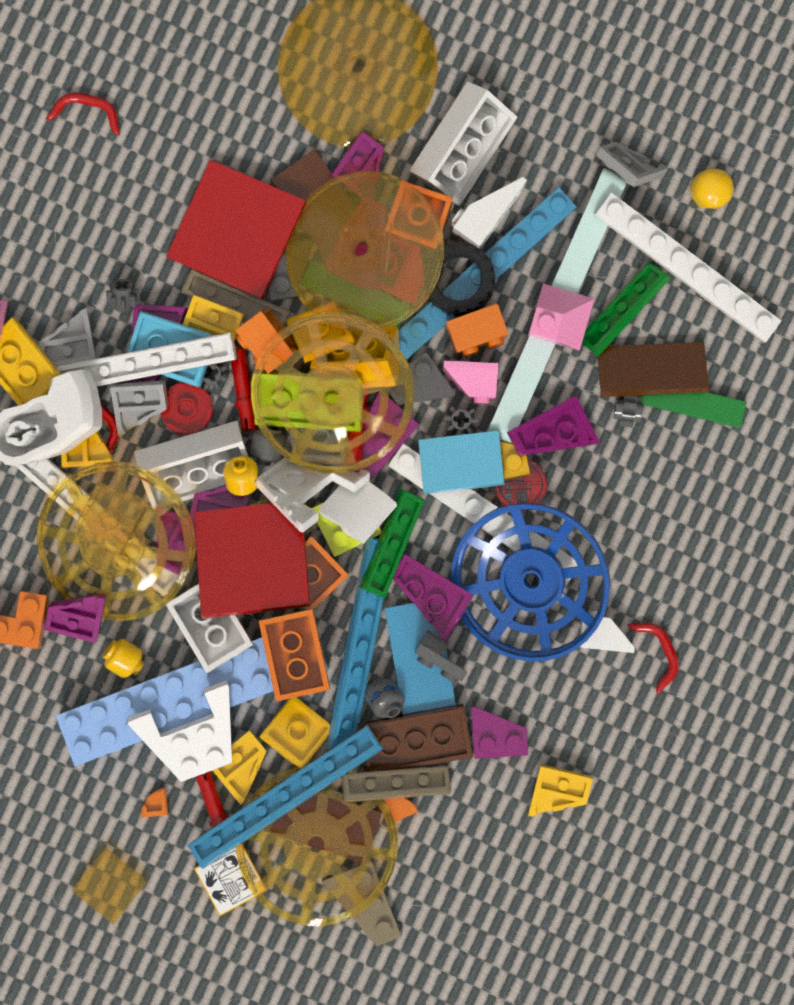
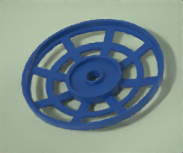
M531 502L513 503L485 514L462 537L455 550L451 565L450 581L473 595L481 594L487 609L499 620L489 634L482 628L472 615L469 607H467L461 617L464 624L484 645L501 655L516 660L530 662L548 661L575 651L597 630L605 616L610 599L611 582L609 568L605 555L595 537L573 516L545 504ZM522 510L545 511L557 515L565 521L557 532L552 528L542 525L526 524ZM511 513L515 527L501 532L490 543L476 536V533L490 520L502 514ZM574 526L591 543L600 564L585 565L579 550L567 538ZM528 532L541 533L552 537L553 540L546 550L540 547H532ZM516 534L518 535L521 549L514 552L511 556L497 548L505 539ZM468 545H471L483 552L478 565V583L462 586V562ZM562 545L572 554L577 566L563 568L555 556ZM490 557L504 565L499 579L487 581V566ZM528 573L536 574L539 577V585H530L526 580V575ZM602 575V599L599 610L595 617H593L582 607L588 592V576ZM580 577V591L575 602L563 592L565 579ZM502 589L505 597L510 602L504 613L494 603L489 593L490 591ZM556 601L569 610L561 619L548 623L546 609L554 605ZM519 609L535 612L537 625L523 624L513 620ZM575 616L588 626L573 641L552 649L550 632L564 627ZM507 627L521 633L539 634L541 650L519 649L501 642L499 638Z

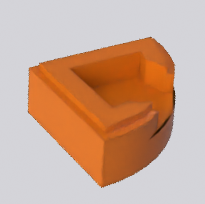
M166 788L158 789L149 795L143 804L141 818L169 814Z
M406 798L384 799L393 822L418 812L416 806Z

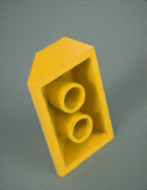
M398 327L352 329L350 331L355 343L312 360L310 365L312 374L362 377V388L395 386L400 371Z

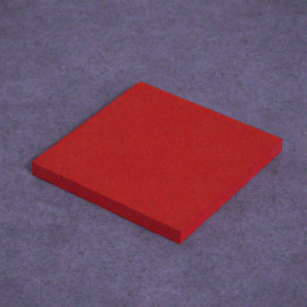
M210 160L166 257L263 300L307 201Z
M273 503L194 512L200 607L203 619L310 606L305 532H300Z

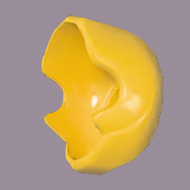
M711 168L701 171L692 179L690 185L691 198L701 208L716 209L723 207L731 200L734 192L732 178L721 169Z

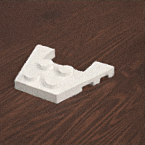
M289 453L257 477L256 487L303 533L318 521V512L304 505V502L332 481L352 492H356L370 481V472L360 469L359 473L348 471V466L345 465L332 467L324 464L291 463V453Z
M227 680L204 689L205 696L213 713L163 733H160L150 709L127 718L128 724L181 782L232 763L230 702Z

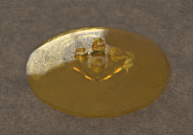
M315 0L305 7L289 26L283 38L278 58V78L281 92L296 120L306 130L321 140L348 148L361 131L380 145L390 142L407 132L418 122L429 106L436 87L438 73L437 54L430 32L421 18L401 0ZM354 59L364 61L365 69L362 72L356 73L350 69V63Z
M357 171L328 181L306 199L307 202L286 248V264L292 287L301 302L311 313L336 328L353 332H372L386 329L402 322L424 304L435 288L441 273L444 259V238L436 212L419 190L405 180L388 173ZM360 242H366L368 250L363 256L355 254V247Z

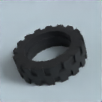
M457 242V244L448 243L444 245L445 247L435 250L433 252L434 255L428 258L423 271V285L432 304L436 308L441 309L442 312L454 314V316H462V314H469L477 309H482L485 303L491 299L493 289H495V272L492 262L486 253L475 245H468L464 242ZM459 257L473 261L480 269L482 275L481 285L477 292L470 298L460 301L451 300L444 296L437 284L438 272L442 265L451 259Z

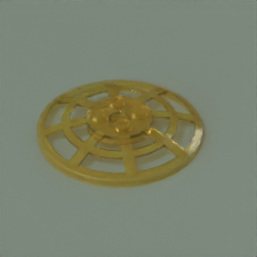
M326 312L312 314L292 322L281 329L269 341L254 369L251 382V401L260 430L278 453L305 469L320 473L339 474L368 467L382 459L395 447L410 421L414 405V384L406 357L386 332L360 317L345 313ZM342 323L363 330V333L356 345L341 340H322L319 324ZM308 327L311 343L296 350L286 362L272 353L276 346L287 336L299 329ZM373 336L391 352L401 373L385 377L379 364L365 351ZM324 349H340L351 354L344 365L328 363ZM314 352L317 366L306 375L292 367L300 358ZM360 359L370 367L377 380L362 384L360 378L353 371ZM267 363L279 371L274 392L275 404L260 406L259 382L264 365ZM286 377L300 385L297 400L283 402V386ZM404 384L405 407L402 420L397 427L384 421L389 402L388 388ZM329 389L335 390L339 394V400L335 403L327 402L324 398V392ZM380 391V406L377 416L363 410L362 407L366 394ZM302 411L304 416L310 421L303 434L294 427L286 413ZM278 415L286 430L298 440L291 453L283 448L273 437L263 417ZM355 419L370 426L362 435L349 441L345 426L352 423ZM319 427L334 429L338 444H325L312 439ZM377 430L392 436L389 442L376 454L356 463L352 448L366 442ZM307 447L324 452L341 451L345 466H321L300 458Z
M110 461L83 467L67 476L54 488L46 499L40 513L37 526V547L44 572L52 586L63 599H73L63 588L64 585L73 580L83 590L92 595L107 594L102 619L128 621L153 614L163 608L179 593L192 569L195 557V535L187 508L179 495L167 482L143 467L126 462ZM117 472L114 488L97 489L83 495L76 483L78 479L94 473ZM128 474L148 482L159 490L166 499L152 508L141 497L125 491ZM67 488L74 503L65 512L59 528L46 525V518L52 504L59 494ZM112 497L110 511L96 516L88 502L97 498ZM123 499L135 504L145 514L135 521L130 516L121 513ZM172 507L179 518L183 530L184 550L168 549L167 534L160 516ZM78 509L88 522L81 534L67 531L69 522ZM150 523L155 527L159 548L145 546L142 529ZM44 536L58 539L59 556L66 571L57 578L52 573L45 555ZM111 537L117 540L119 544L117 551L108 549L106 545L107 538ZM65 542L80 545L83 559L74 566L69 561ZM143 557L155 558L157 563L152 573L145 580L135 567ZM166 560L182 561L181 571L176 582L168 593L161 598L151 585L161 575ZM90 567L93 571L102 575L101 589L88 584L79 575ZM126 574L136 586L126 591L113 592V577ZM142 593L152 604L146 609L133 613L111 614V599H127Z
M294 766L268 779L257 789L247 805L277 786L278 782L292 776L300 769ZM331 784L315 794V796H318L316 812L301 815L295 807L287 813L292 823L287 829L286 834L270 832L273 824L271 823L262 831L247 839L260 842L261 859L268 873L256 884L251 878L246 864L244 842L236 847L238 865L251 893L265 908L276 916L305 926L338 924L365 911L378 899L388 885L397 859L398 836L396 824L391 810L384 799L365 801L358 806L355 802H344L343 794L330 789ZM329 797L342 802L350 808L351 812L340 820L327 814ZM376 806L380 807L388 826L389 849L373 847L372 830L365 814ZM357 820L361 823L364 832L365 846L349 844L346 829ZM315 836L322 838L324 841V848L318 853L311 851L309 848V841ZM268 843L284 845L287 860L275 869L269 857ZM347 855L363 857L358 871L349 880L340 868ZM371 858L388 860L379 884L364 900L355 886L366 874ZM292 869L305 875L304 892L291 887L281 878ZM332 874L341 886L331 892L315 894L317 877ZM275 883L288 895L303 900L301 916L280 909L269 901L262 892ZM347 894L356 906L336 916L312 918L314 902L329 901Z

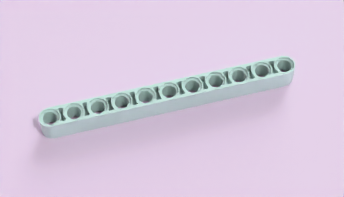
M603 168L552 283L553 287L578 294L608 226L594 216V214L609 193L612 192L620 198L626 182L618 173ZM529 336L487 432L499 430L501 441L509 444L512 443L507 432L520 425L555 346L554 343Z

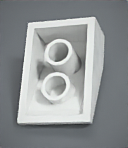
M522 177L470 204L465 211L461 208L452 220V234L465 244H473L478 249H481L524 190L527 180Z
M199 584L166 604L207 674L253 645L238 615L204 619L201 617Z

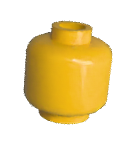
M237 456L227 461L223 474L225 485L229 492L239 496L249 495L257 489V477H259L257 463L247 456Z
M126 639L113 640L102 656L105 659V667L124 679L132 674L136 676L144 665V662L141 661L143 656L142 650Z

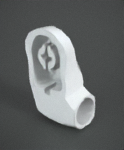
M76 370L54 377L50 380L48 394L36 397L23 405L4 409L0 412V460L5 465L20 466L67 453L101 429L102 409L98 389L91 372Z

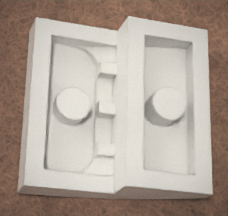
M367 482L356 492H352L340 485L318 510L321 516L341 526L343 533L364 544L397 507V504L375 485Z

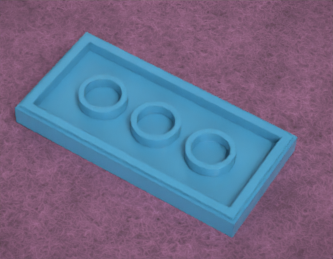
M414 603L385 608L397 684L405 697L402 713L406 714L456 705L452 681L440 675L442 669L434 664L430 669L418 662L417 658L419 655L415 654V650L427 631L442 638L437 630L427 621ZM445 649L442 656L448 659L447 651Z

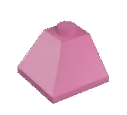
M543 284L528 336L579 351L594 298Z
M443 362V371L467 398H474V403L490 404V399L496 398L498 363Z

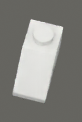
M588 610V613H590L593 617H595V615L598 612ZM603 617L597 630L580 646L581 648L634 653L635 648L612 619L608 617ZM582 621L580 626V634H582L588 627Z

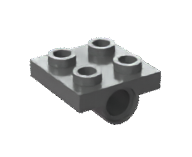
M427 631L415 650V654L419 655L417 661L430 669L434 664L442 669L440 675L452 682H455L456 679L463 681L467 670L442 656L449 643L432 632Z

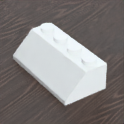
M467 82L409 171L431 189L452 197L453 203L460 206L517 119V116L487 89Z
M238 421L134 451L138 472L153 510L157 509L158 506L165 507L192 499L195 493L225 487L223 469L227 461L237 456L249 457Z

